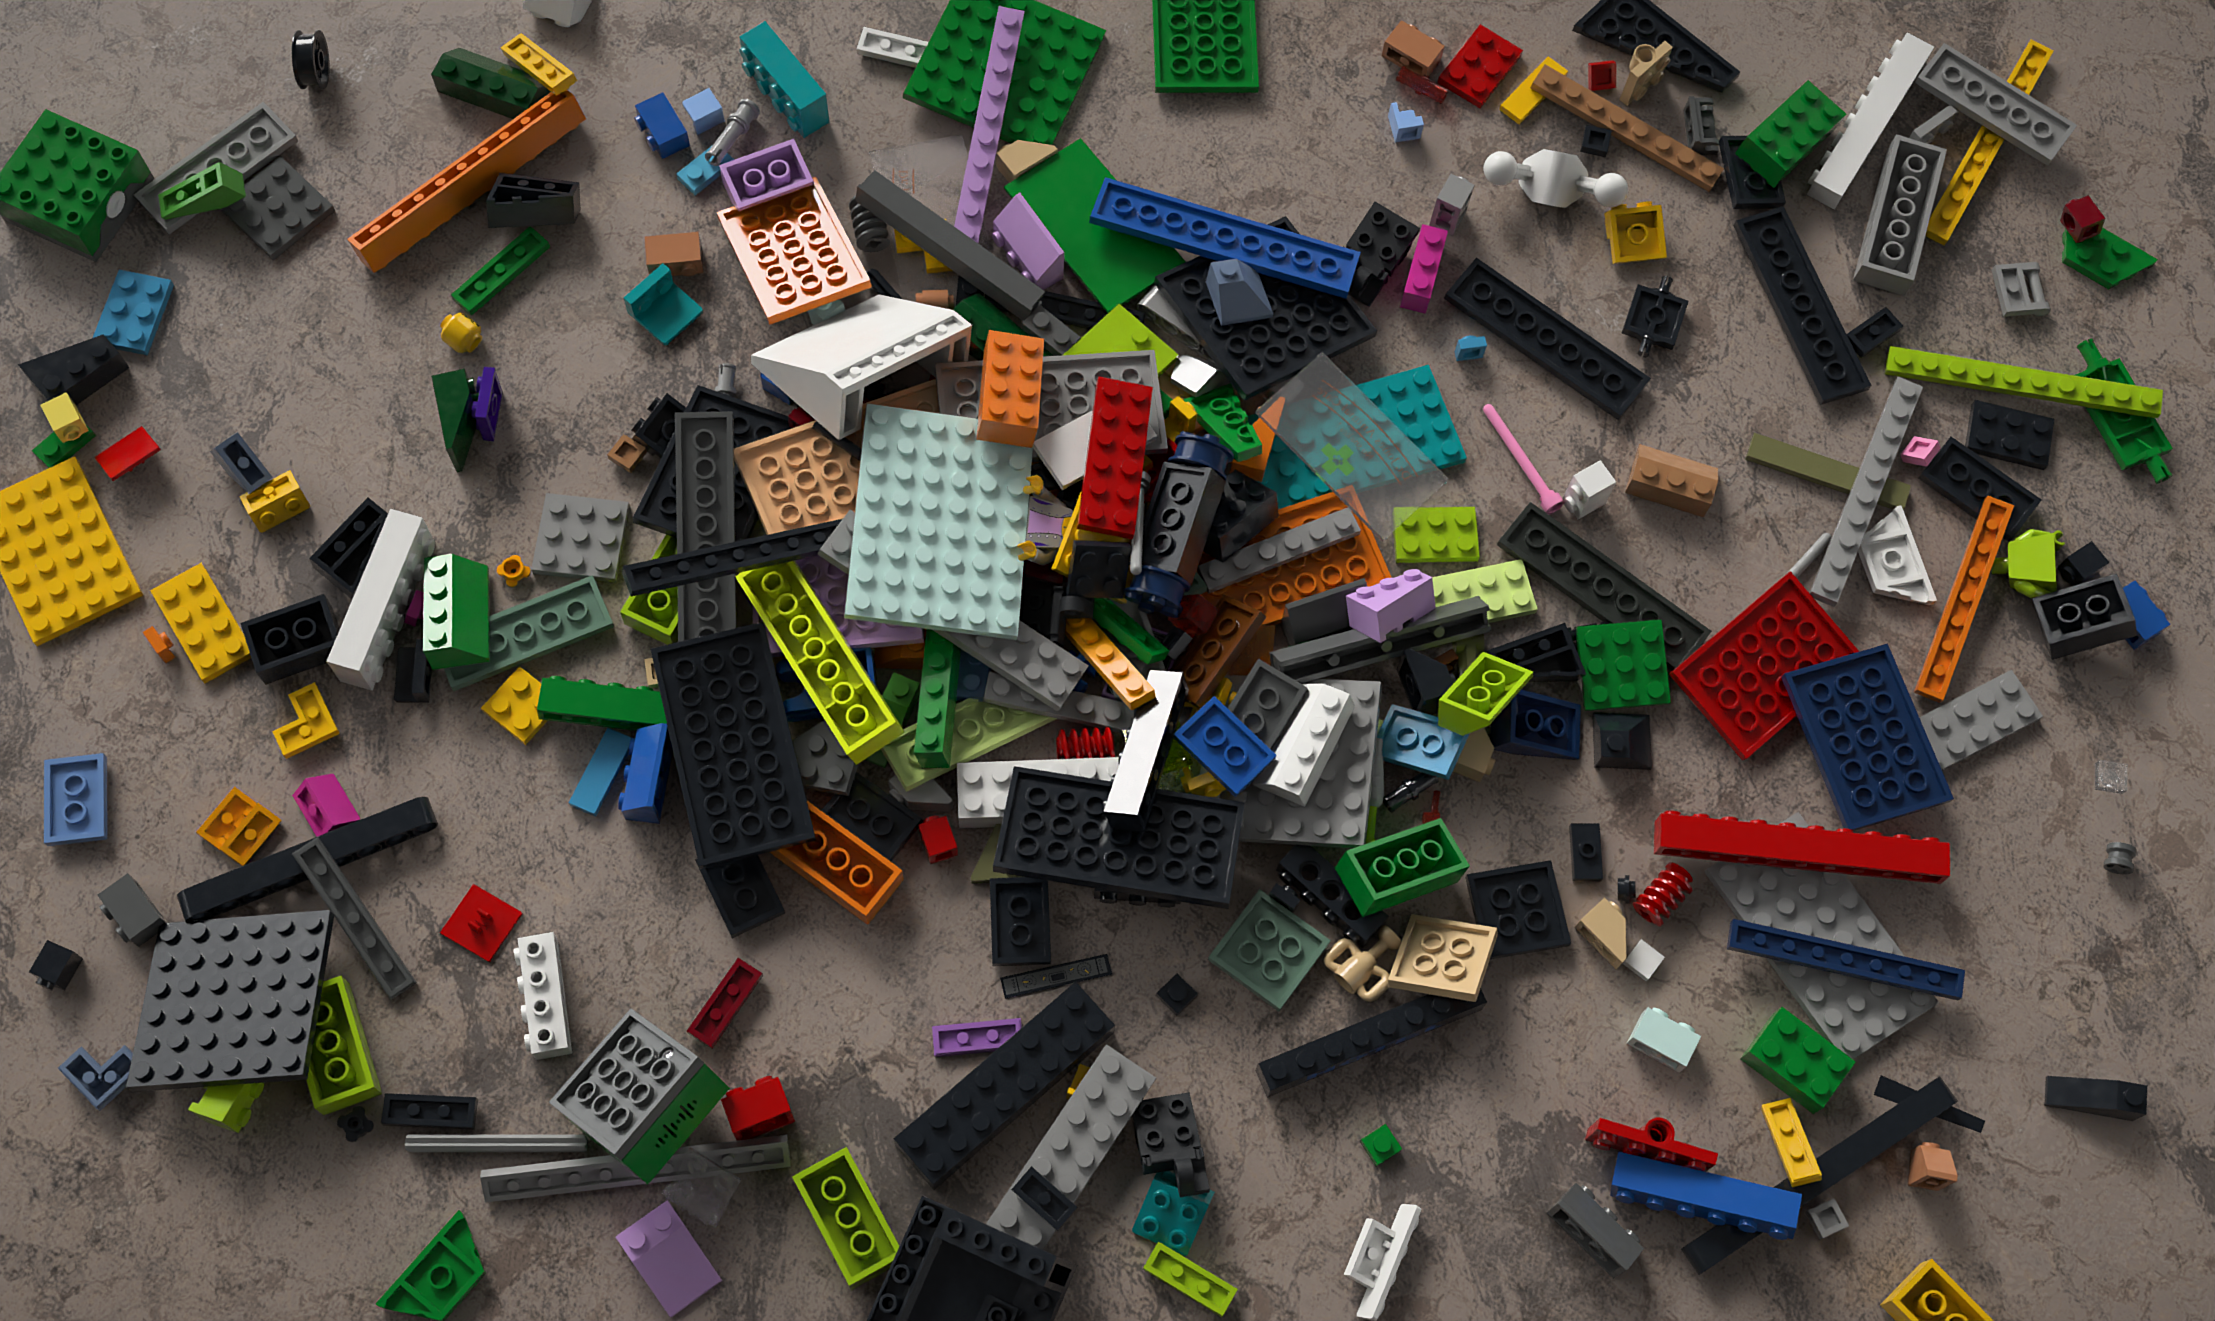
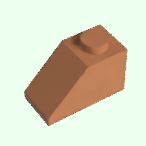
M1923 1142L1911 1150L1908 1186L1939 1191L1957 1182L1958 1175L1949 1150L1940 1149L1939 1144Z

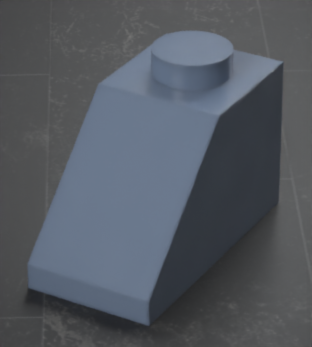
M238 432L210 451L226 473L248 494L273 478Z

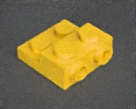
M1652 201L1637 203V207L1627 208V204H1620L1616 207H1611V210L1604 213L1607 239H1610L1613 264L1667 258L1661 205H1653Z

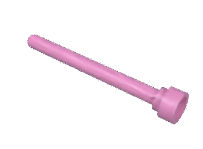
M1491 404L1485 405L1483 408L1485 415L1541 496L1539 498L1541 501L1540 506L1544 512L1549 515L1559 510L1565 503L1560 494L1555 493L1554 490H1549L1495 408Z

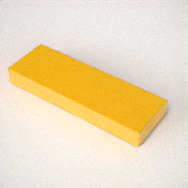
M1549 56L1500 105L1499 110L1519 125L1546 98L1530 88L1543 66L1546 64L1567 76L1568 70Z
M1791 1098L1763 1104L1761 1107L1762 1113L1791 1186L1796 1187L1822 1180L1821 1171Z

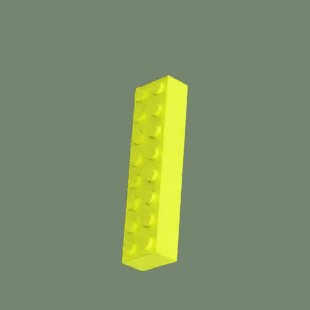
M796 561L745 571L735 576L845 753L856 765L905 733Z

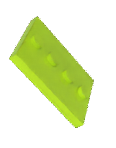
M1120 304L1063 354L1079 355L1154 350L1158 378L1176 362L1179 356Z

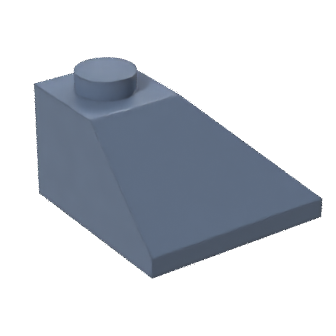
M1238 259L1212 262L1210 264L1206 284L1221 326L1273 317V312L1260 276L1252 267Z

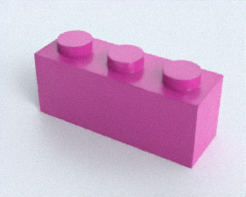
M1422 224L1400 304L1401 308L1426 314L1448 230Z

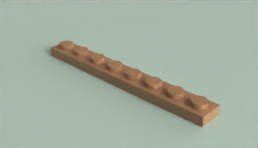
M1546 64L1530 87L1594 126L1612 130L1611 136L1708 192L1711 191L1724 170L1718 164Z

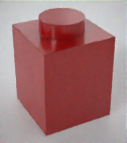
M931 816L923 820L922 824H919V833L930 864L958 855L957 844L947 816Z

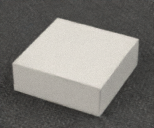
M1641 939L1623 964L1647 981L1665 957Z

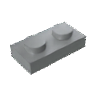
M1950 104L1916 128L1909 138L1930 144L1934 140L1935 135L1939 132L1944 134L1953 126L1952 120L1958 111Z

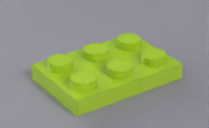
M1475 507L1393 508L1392 522L1396 563L1475 562L1479 560Z

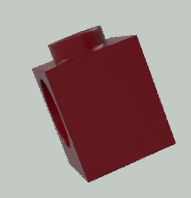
M2088 195L2069 201L2064 206L2060 222L2074 241L2079 243L2099 235L2106 218Z

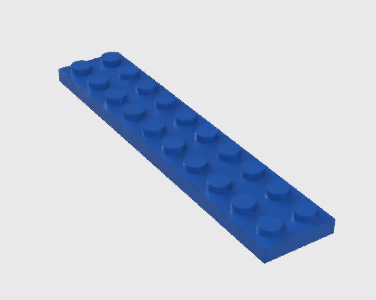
M1106 177L1089 223L1216 261L1238 259L1252 267L1257 273L1345 299L1347 298L1361 253Z

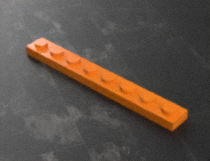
M1987 496L1984 499L1914 693L1938 703L1944 700L2014 505L1991 496Z

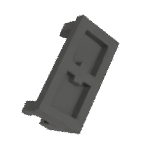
M1689 96L1683 110L1688 148L1700 155H1717L1719 152L1717 146L1719 145V139L1716 138L1713 106H1708L1714 104L1713 99Z

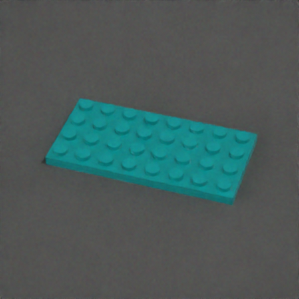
M1429 364L1337 390L1365 413L1384 432L1401 452L1417 476L1466 462L1467 456ZM1334 391L1315 397L1344 419L1366 440L1389 467L1398 482L1403 481L1409 475L1411 478L1416 477L1403 457L1383 433L1340 394ZM1309 398L1292 403L1288 408L1286 405L1283 406L1263 480L1259 483L1277 492L1278 509L1348 486H1352L1355 494L1396 483L1397 481L1375 452L1354 430L1317 400ZM1266 411L1248 416L1249 424L1253 425ZM1327 444L1336 452L1346 445L1354 453L1346 460L1354 469L1347 477L1338 469L1329 476L1321 468L1329 460L1320 451ZM1391 454L1393 459L1388 460L1387 455ZM1333 456L1332 459H1339L1340 456ZM1341 458L1339 459V462H1340L1339 465H1340V466H1342V464H1343V463H1342V460H1343V459H1341ZM1332 460V463L1338 466V460Z

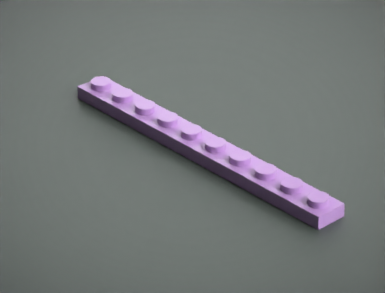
M999 6L954 224V227L977 243H979L1024 18V11Z

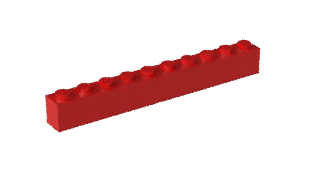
M1665 811L1661 813L1655 820L1654 855L1941 884L1950 877V843L1940 842V839L1934 837H1926L1922 840L1911 839V836L1905 834L1889 837L1882 836L1881 832L1876 831L1860 834L1854 833L1852 829L1847 828L1831 831L1825 830L1823 826L1818 825L1802 828L1796 827V824L1789 822L1773 825L1759 819L1743 822L1739 821L1736 817L1714 819L1710 818L1707 814L1685 816L1681 815L1678 811Z

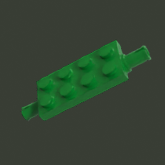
M2092 338L2088 339V342L2085 340L2077 345V349L2088 366L2085 371L2074 376L2135 385L2121 359L2109 361L2106 357L2103 358ZM2085 407L2122 471L2142 463L2146 464L2156 484H2159L2161 481L2164 482L2173 476L2161 458L2162 455L2168 454L2173 448L2155 418Z

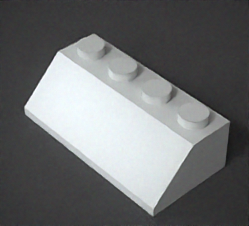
M1303 684L1308 688V691L1271 749L1277 755L1276 759L1252 783L1258 788L1304 807L1355 707L1349 693L1326 684Z

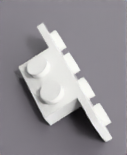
M1401 1204L1391 1229L1374 1219H1366L1344 1273L1345 1276L1367 1287L1358 1309L1357 1317L1364 1320L1377 1321L1383 1312L1385 1299L1390 1287L1396 1280V1272L1400 1262L1407 1253V1245L1412 1232L1418 1225L1421 1212L1419 1206Z

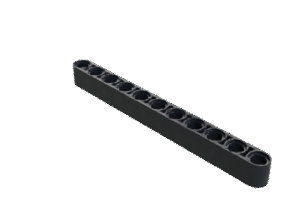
M1939 1076L1816 1158L1822 1174V1180L1792 1187L1789 1178H1786L1773 1188L1802 1194L1800 1207H1802L1957 1103L1958 1100ZM1725 1223V1225L1714 1226L1681 1248L1697 1274L1700 1275L1763 1232H1745L1740 1230L1738 1226Z

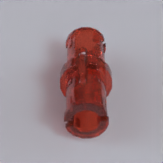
M1406 66L1400 69L1398 73L1400 76L1396 77L1397 82L1414 89L1415 93L1419 96L1423 94L1439 102V104L1444 102L1447 97L1445 94L1449 92L1448 88H1444L1429 80V76H1421L1406 68Z

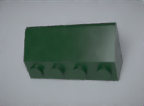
M462 48L443 53L431 73L437 92L511 119L516 118L551 92L523 70Z
M980 293L963 299L953 309L972 325L969 354L978 361L983 360L989 330L1030 336ZM1045 348L1043 349V357L1054 356Z

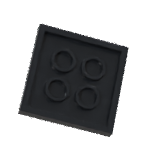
M1551 860L1466 875L1465 879L1476 925L1497 928L1498 936L1490 960L1571 945Z

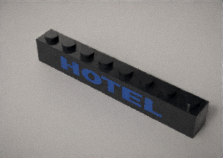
M1481 988L1476 1002L1427 994L1258 1063L1255 1071L1268 1098L1479 1012L1484 1008L1487 1000Z

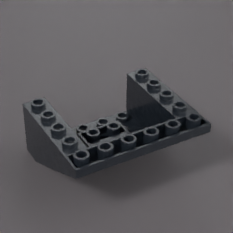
M922 1196L866 1321H1054L1078 1265Z

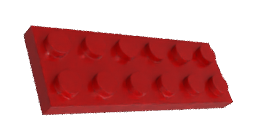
M1098 376L1076 529L1133 539L1153 387Z

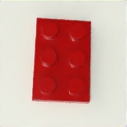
M1480 24L1440 74L1437 83L1481 109L1522 56L1523 50Z

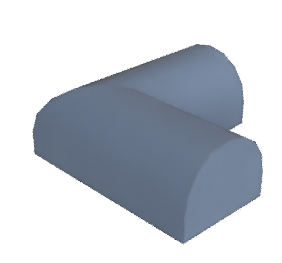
M124 1045L101 1066L83 1047H80L58 1069L97 1110L101 1111L126 1088L133 1051Z

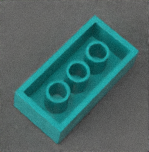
M766 21L739 36L741 45L739 52L743 58L742 68L748 77H754L763 95L768 94L778 113L783 112L787 117L790 128L794 132L798 131L805 138L830 122L826 93Z

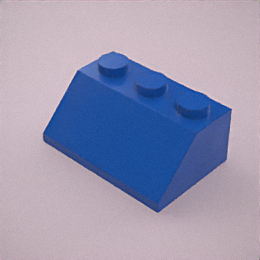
M665 723L637 729L636 737L630 740L629 755H632L630 765L625 766L623 778L627 784L625 793H620L618 809L621 810L625 820L660 824L673 755L669 730Z

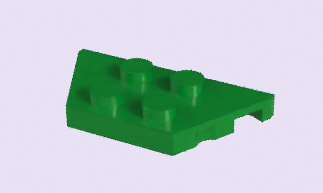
M2103 227L2099 235L2079 243L2074 241L2066 228L2062 234V243L2064 245L2062 263L2108 290L2118 285L2121 281L2134 277L2138 272L2151 268L2158 260Z
M460 1210L455 1213L376 1302L377 1306L431 1320L445 1321L486 1274L484 1265L466 1217Z

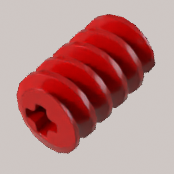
M1097 727L1094 728L1092 736L1089 735L1087 728L1082 729L1080 736H1078L1076 729L1072 728L1069 737L1066 736L1064 729H1060L1056 737L1057 759L1062 757L1065 759H1072L1073 757L1079 759L1084 758V756H1087V758H1095L1096 756L1107 758V755L1115 757L1114 735L1109 727L1105 728L1103 735H1101Z
M1669 862L1665 870L1658 874V878H1654L1651 886H1647L1643 894H1640L1636 898V902H1633L1635 911L1646 921L1661 927L1664 923L1660 916L1667 919L1671 916L1667 907L1671 910H1676L1678 905L1675 900L1682 903L1685 900L1682 892L1686 894L1693 892L1692 887L1689 885V883L1693 882L1692 876L1680 865Z

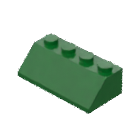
M455 554L424 558L423 652L432 670L490 662L489 568L487 565Z

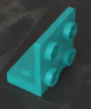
M664 263L623 297L628 314L664 346L668 345L703 314L702 307L673 282L671 270Z
M1170 1171L1156 1173L1134 1223L1132 1232L1155 1243L1159 1241L1175 1252L1187 1256L1215 1192L1210 1190V1193L1179 1197L1175 1173Z

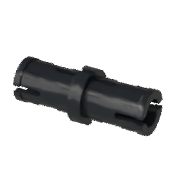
M1421 772L1410 780H1403L1400 787L1384 796L1383 803L1385 807L1389 806L1388 810L1393 813L1411 799L1413 801L1418 799L1420 793L1437 784L1439 779L1437 776Z

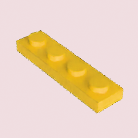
M522 33L500 47L508 59L556 96L565 92L571 85L577 82L572 71Z

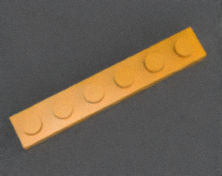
M1091 618L1066 619L1065 635L1131 711L1156 697L1155 689Z

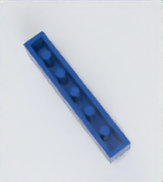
M1618 1152L1610 1196L1616 1197L1618 1201L1623 1203L1637 1202L1645 1204L1648 1208L1656 1211L1671 1210L1682 1217L1693 1218L1696 1216L1707 1219L1708 1222L1715 1225H1725L1726 1223L1738 1226L1740 1230L1745 1232H1764L1778 1240L1794 1238L1802 1194L1623 1152Z

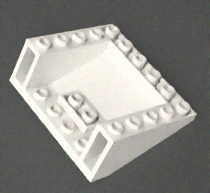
M877 295L752 354L751 364L833 436L840 440L861 429L865 386L915 361L935 378V363L968 361L972 325L954 310Z

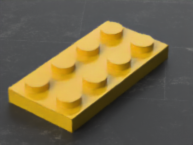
M202 562L150 590L204 683L213 680L251 658L243 631Z

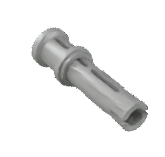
M741 99L736 112L729 115L726 128L705 154L706 161H709L714 156L710 162L711 165L718 166L737 138L747 133L751 121L757 119L760 115V109L756 103L749 99Z

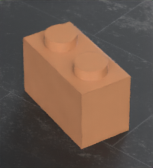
M1401 20L1385 40L1382 57L1425 82L1441 61L1445 46L1437 39L1419 31L1414 25L1407 24Z
M699 232L645 236L646 264L649 275L662 263L671 270L672 276H694L698 273H704Z

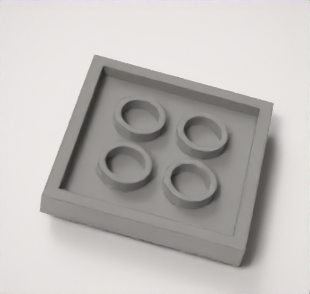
M546 493L531 568L533 574L584 579L593 575L596 581L616 583L630 510L629 502Z

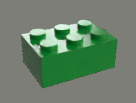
M1780 1007L1772 1014L1740 1058L1812 1114L1824 1108L1856 1062L1784 1007Z

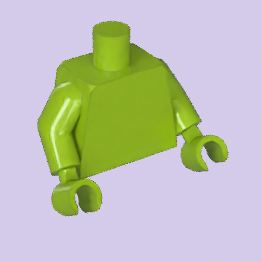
M2034 529L2026 531L2015 538L2014 541L2008 543V557L1995 558L1991 568L1992 574L2009 573L2010 587L2031 599L2057 591L2055 552L2065 545L2064 542L2057 541L2063 536V533L2060 530L2054 533Z

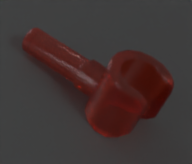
M1435 790L1433 792L1431 812L1422 813V824L1440 818V813L1438 812L1440 791Z

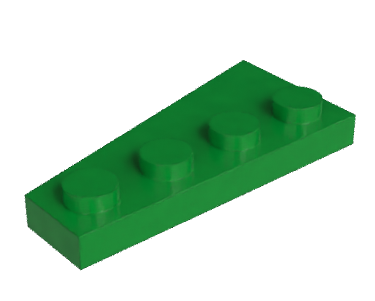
M1231 383L1201 396H1191L1183 399L1195 408L1197 413L1196 421L1210 435L1218 437L1220 444L1232 450L1234 459L1237 462L1262 454V443L1253 426L1249 424L1246 412L1242 411L1238 396L1234 395Z

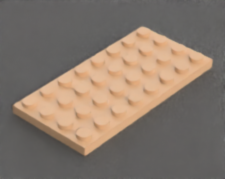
M936 379L864 403L862 406L861 429L845 438L862 448L867 404L939 413ZM816 420L734 448V460L767 535L843 519L849 510L855 512L860 461L812 429Z

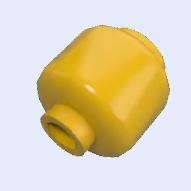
M457 313L454 316L449 314L441 322L442 341L458 353L466 351L470 353L482 341L481 326L465 313Z

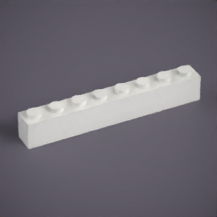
M1908 32L1902 41L1898 39L1895 41L1889 51V54L1893 56L1891 59L1885 57L1878 69L1881 75L1879 78L1874 76L1866 88L1869 91L1868 96L1862 94L1855 106L1858 112L1856 115L1850 113L1843 125L1846 131L1844 133L1839 131L1831 144L1835 147L1833 152L1827 150L1822 158L1820 165L1823 168L1821 171L1815 169L1808 183L1812 186L1807 193L1808 196L1835 210L1924 66L1934 46Z

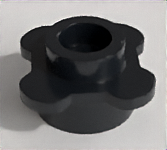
M355 1106L351 1113L346 1116L342 1115L337 1120L338 1127L343 1128L346 1133L345 1138L349 1142H356L358 1138L365 1136L374 1128V1123L366 1117L365 1109L362 1106ZM355 1121L358 1122V1125L356 1127L353 1126V1123Z

